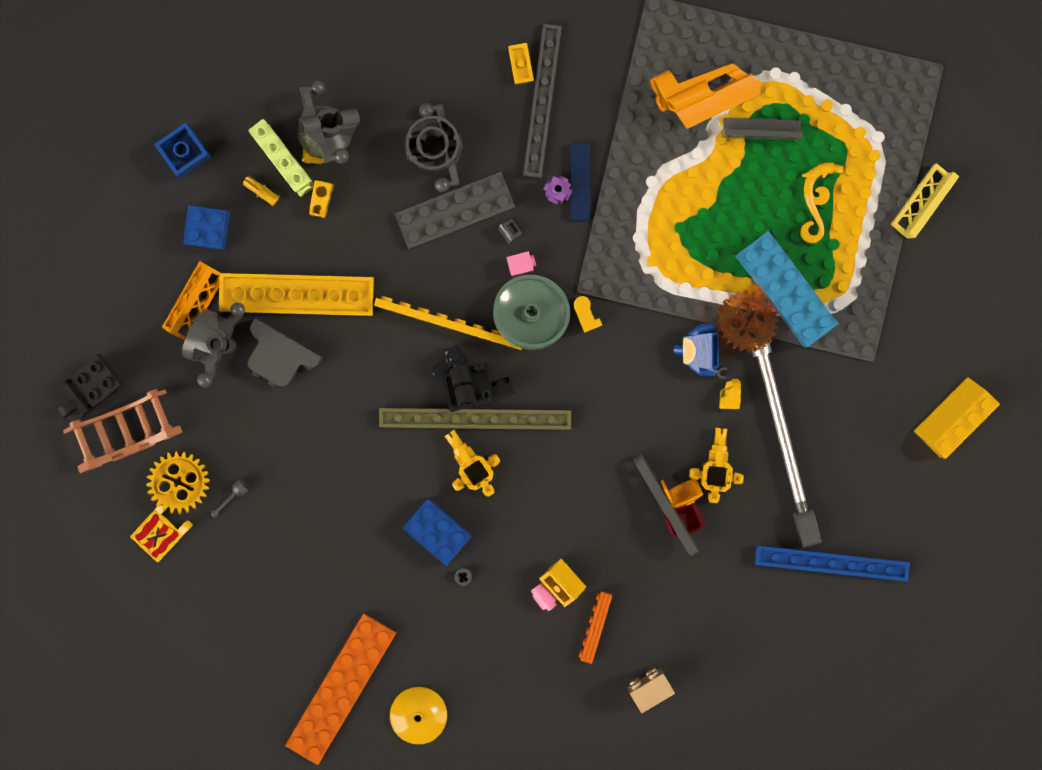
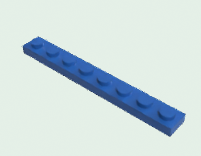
M756 545L754 562L755 565L907 582L910 562L760 545Z

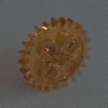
M747 290L742 295L739 291L735 296L731 294L728 297L729 300L725 299L723 301L724 305L719 307L721 312H718L716 315L718 318H721L716 322V324L721 325L717 331L724 333L721 339L727 337L726 344L728 345L732 342V349L739 346L740 352L745 348L748 353L752 351V348L755 352L760 348L764 349L766 344L772 342L771 338L776 336L773 331L779 328L774 325L779 319L773 318L777 312H771L774 305H767L769 299L762 301V294L755 297L754 291L750 296ZM739 306L745 307L746 312H742ZM752 308H755L753 315L748 321L749 325L744 329L743 335L740 336V332L747 322L746 318L751 314ZM756 315H760L763 318V322L759 321ZM731 322L737 323L738 329L734 328ZM748 331H752L755 334V338H752Z

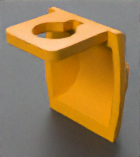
M696 479L683 482L669 490L664 480H661L673 508L690 505L703 495Z

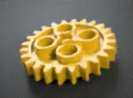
M175 452L174 457L167 453L168 459L165 460L161 456L160 464L154 462L157 468L149 469L153 475L147 476V479L151 480V482L147 483L146 486L152 487L148 494H154L151 500L152 502L158 500L157 507H160L162 504L164 505L163 511L170 508V512L173 514L175 509H177L178 513L181 514L182 509L185 508L186 512L189 513L190 506L196 509V502L202 504L200 497H207L203 491L209 490V487L205 484L209 483L210 480L204 478L208 475V471L202 472L205 465L198 466L200 459L193 461L192 454L186 458L185 452H183L181 457H179L177 452ZM172 466L179 467V472L175 475L169 473V468ZM189 474L197 476L196 481L193 483H188L186 477ZM167 475L176 481L181 479V482L184 485L194 488V490L190 491L181 485L175 487L176 485L173 481L165 479L162 476ZM163 483L170 484V489L167 492L160 491V486ZM186 491L188 493L187 498L179 500L177 498L179 492Z

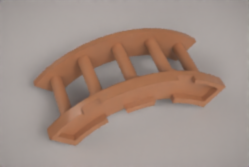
M157 389L151 390L146 393V397L124 407L83 422L79 419L69 423L70 427L64 429L63 432L66 434L74 431L85 458L83 459L84 463L77 466L79 472L83 473L103 466L102 464L110 461H117L152 447L162 440L166 441L183 433L180 425L173 428L169 425L159 401V397L167 393L166 390L159 392ZM150 401L162 427L160 429L161 432L158 434L152 431L142 406ZM134 408L145 432V439L137 443L135 440L133 441L122 414ZM114 416L126 443L124 444L125 448L117 451L114 448L112 449L101 422ZM94 424L105 451L103 456L95 458L94 455L92 456L81 428Z

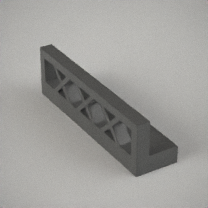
M723 118L722 138L799 141L803 138V132H801V121Z

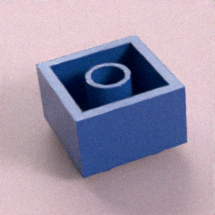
M186 122L154 144L173 173L180 179L211 158L205 146Z
M188 205L183 244L225 251L230 212Z

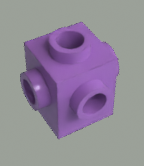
M560 175L557 178L553 176L552 180L548 179L543 189L546 191L545 196L548 197L547 200L557 205L558 203L563 204L564 199L568 201L573 191L569 189L571 186L568 183L569 180ZM556 186H561L562 191L556 192L554 188Z

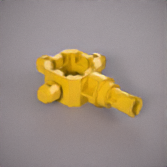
M715 428L714 445H712V450L709 451V460L702 464V470L700 468H692L689 471L690 478L696 480L701 478L700 484L702 487L710 490V493H708L710 503H718L720 499L719 491L726 492L731 488V482L733 484H742L744 475L734 472L732 474L733 468L727 463L729 452H727L726 437L728 429L722 428L721 433V428ZM709 466L726 468L724 486L707 484Z
M455 430L444 436L454 449V458L460 465L459 474L462 478H457L452 483L454 489L459 491L465 488L464 485H467L472 490H478L482 487V492L487 497L495 493L493 486L489 485L488 482L493 478L494 472L491 467L497 466L501 461L497 454L488 457L486 461L483 456L476 455L466 443L463 444ZM479 460L489 475L473 485L464 469Z

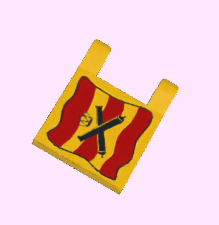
M163 504L157 507L130 536L157 563L193 526L188 520L177 529L162 515L164 512Z

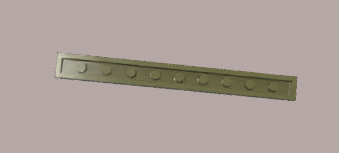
M379 408V427L571 430V410L462 409L451 412L449 409Z

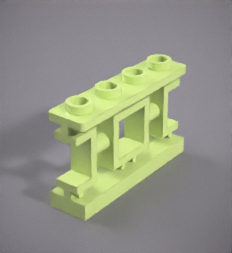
M264 119L249 129V133L294 192H297L302 197L313 189V181Z

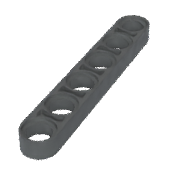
M642 454L635 457L633 460L686 551L691 557L699 553L700 551L676 509L672 507L663 487Z

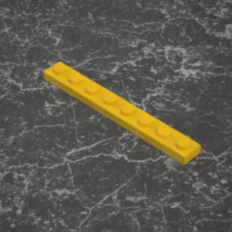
M382 296L381 299L376 298L374 306L522 351V348L516 347L505 340L499 331L492 329L490 333L484 331L483 326L476 324L470 327L465 325L466 321L455 318V321L447 320V315L437 313L434 316L429 314V310L418 307V310L410 308V304L401 301L399 305L392 303L393 299Z

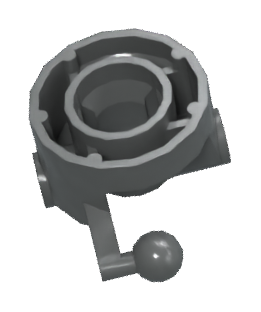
M314 80L310 86L300 87L304 110L301 118H299V141L307 152L312 156L323 159L325 163L336 161L339 164H343L348 161L349 153L347 149L355 129L360 123L359 113L356 108L338 110L330 106L314 107L310 92L314 95H321L325 91L324 83L320 80ZM321 123L329 124L334 128L324 127V129H321Z
M423 103L419 107V114L424 118L417 120L409 128L406 136V145L404 147L407 161L415 163L419 168L427 171H440L449 167L451 180L440 177L435 181V189L438 192H446L449 187L460 185L456 164L461 151L464 150L461 133L458 134L456 128L445 118L443 104L432 106L429 103ZM433 112H437L438 116H432ZM440 139H444V150L437 154L423 152L422 143L427 144L430 140L441 141Z
M236 302L230 307L232 315L227 319L208 308L203 309L188 331L182 348V356L193 362L199 361L205 364L206 372L199 374L197 378V383L203 388L209 387L212 384L216 365L223 354L229 355L236 350V343L231 337L234 326L242 319L245 313V307L242 303ZM228 341L230 346L229 349L225 351Z

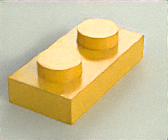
M527 43L508 46L515 85L534 82Z

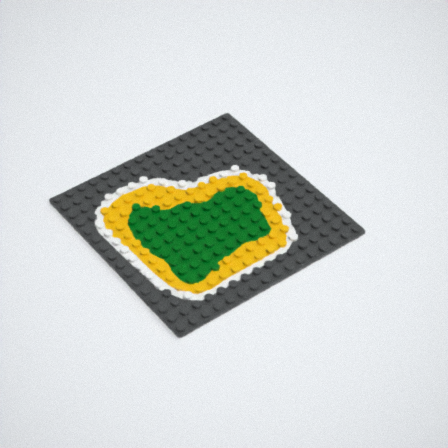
M645 0L577 291L582 294L704 323H716L719 319H725L726 321H721L719 326L802 345L735 257V255L769 231L838 322V325L809 347L869 362L874 361L904 237L890 224L915 191L942 77L943 65L677 1ZM733 63L745 73L754 76L762 82L760 95L687 129L675 112L671 110L662 112L656 103L657 94L651 87L650 79L669 70L676 81L681 83ZM723 74L708 81V86L713 90L734 79L727 74ZM723 118L801 121L803 138L799 141L722 138ZM832 162L834 165L844 166L843 173L833 172V174H827L825 178H822L823 175H821L813 185L814 197L819 196L815 189L820 186L826 187L829 190L830 196L825 204L816 205L824 225V235L817 243H807L800 236L801 227L806 222L813 221L814 225H811L808 229L811 235H816L819 227L806 204L804 184L807 177H802V174L807 173L822 163ZM902 217L898 222L904 229L906 228L908 217Z

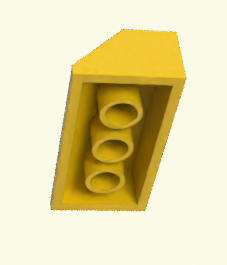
M967 377L914 432L940 458L946 459L1000 404L984 388Z

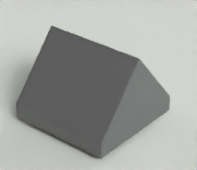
M512 219L498 227V230L508 244L522 235V232Z

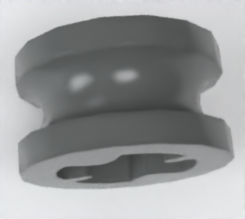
M462 567L456 571L455 581L457 584L465 586L471 582L472 573L468 568ZM466 572L468 580L460 581V575L458 574Z

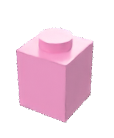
M529 251L506 257L511 277L534 271L533 267L536 266L534 255L530 256Z

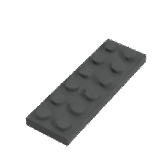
M498 172L394 214L408 249H412L515 208L502 172Z

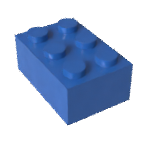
M430 498L424 502L402 528L446 566L472 537L470 532Z

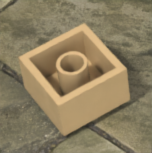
M656 667L647 671L645 677L641 679L638 677L629 683L630 686H628L629 693L641 713L675 694L661 668L656 669Z

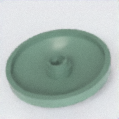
M522 275L511 279L499 290L493 305V318L497 330L509 343L526 350H539L553 345L562 337L569 323L570 306L562 289L553 281L539 275Z

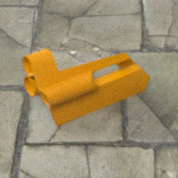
M733 63L681 83L676 81L669 70L650 79L651 87L657 94L656 103L662 112L667 110L675 112L687 129L760 95L762 83L754 76L739 69ZM723 74H727L734 79L713 90L708 86V81Z

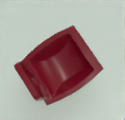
M696 502L675 508L690 534L706 526ZM664 518L671 536L679 538L668 518Z

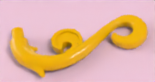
M832 162L822 163L807 173L802 174V177H807L804 184L806 204L819 227L816 235H811L808 232L809 227L814 225L813 221L806 222L801 227L800 236L807 243H817L824 235V225L816 205L825 204L830 196L829 190L826 187L820 186L815 189L819 196L814 197L813 185L821 175H823L822 178H825L827 174H833V172L843 173L844 166L834 165Z

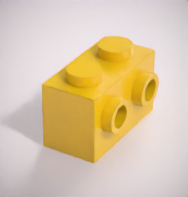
M562 559L550 566L539 578L564 607L576 600L586 588L585 584Z

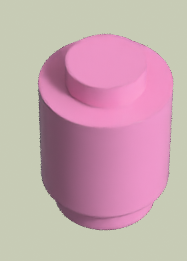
M540 583L531 590L533 593L532 597L542 610L547 609V611H550L557 605L555 601L558 599L543 583Z

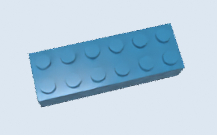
M769 231L735 255L804 348L809 347L838 325V322Z

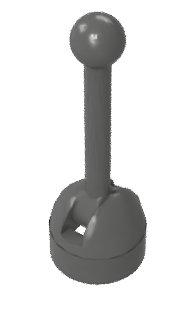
M238 479L232 486L233 493L216 510L211 511V516L217 517L218 512L235 495L242 496L249 491L247 484Z

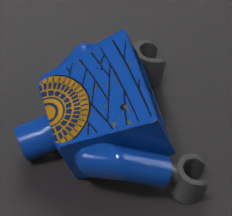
M719 319L716 323L709 322L698 325L689 331L688 336L683 337V344L676 343L674 345V354L683 355V363L689 365L690 369L700 376L718 375L722 379L727 377L725 374H720L721 370L728 369L723 365L719 366V331H715L716 329L721 331L727 329V327L720 328L719 326L721 321H726L725 319Z

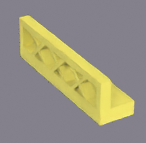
M935 163L890 225L907 239L916 238L959 176L954 172L947 173ZM935 171L943 176L939 183H933ZM925 186L930 187L928 198H922V189ZM918 201V212L911 214V204ZM902 217H908V226L905 229L898 224Z

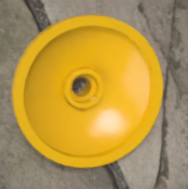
M419 686L408 688L401 692L393 701L390 710L392 728L402 740L408 743H429L436 739L445 728L447 722L446 705L439 694L429 688ZM415 715H420V716H421V720H420V721H416V720L414 719V716H415Z

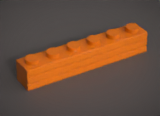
M601 590L600 593H597V604L593 606L592 611H594V614L590 616L589 623L591 624L590 627H587L585 633L587 637L582 643L584 647L579 653L580 661L590 664L593 662L612 599L611 593Z

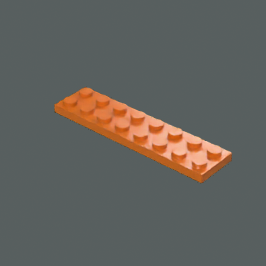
M363 613L287 741L286 747L317 765L320 763L397 632Z

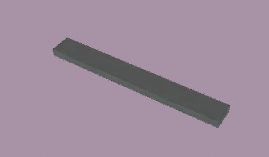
M543 23L523 176L542 178L562 26Z

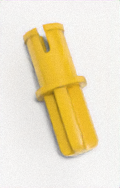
M247 176L243 181L245 187L257 194L256 197H261L272 206L280 198L279 195L268 189L265 184H260L250 176Z

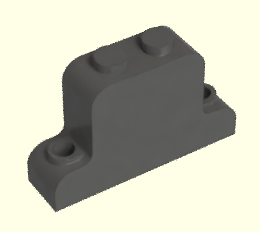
M254 319L250 326L251 336L259 340V343L248 360V367L252 370V375L259 379L262 377L268 379V384L276 389L279 386H289L301 366L311 371L312 368L318 367L323 360V357L258 319Z

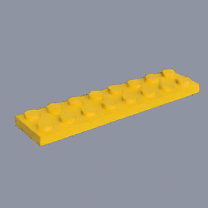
M220 273L219 312H230L232 304L239 302L244 305L245 313L373 316L374 277Z

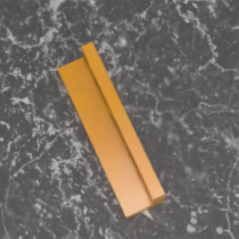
M199 261L162 328L185 340L194 320L203 309L209 306L220 284V272ZM212 273L218 276L216 281L209 284L208 279ZM206 291V298L199 301L200 293ZM197 307L198 312L196 316L190 318V310ZM187 324L188 330L185 335L178 333L181 326Z

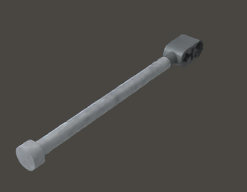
M770 343L751 347L753 357L757 356L794 497L797 512H794L793 516L801 546L805 548L820 544L822 540L813 508L808 509L768 354L772 352Z

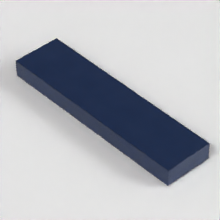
M571 143V190L573 191L570 195V221L590 220V143Z

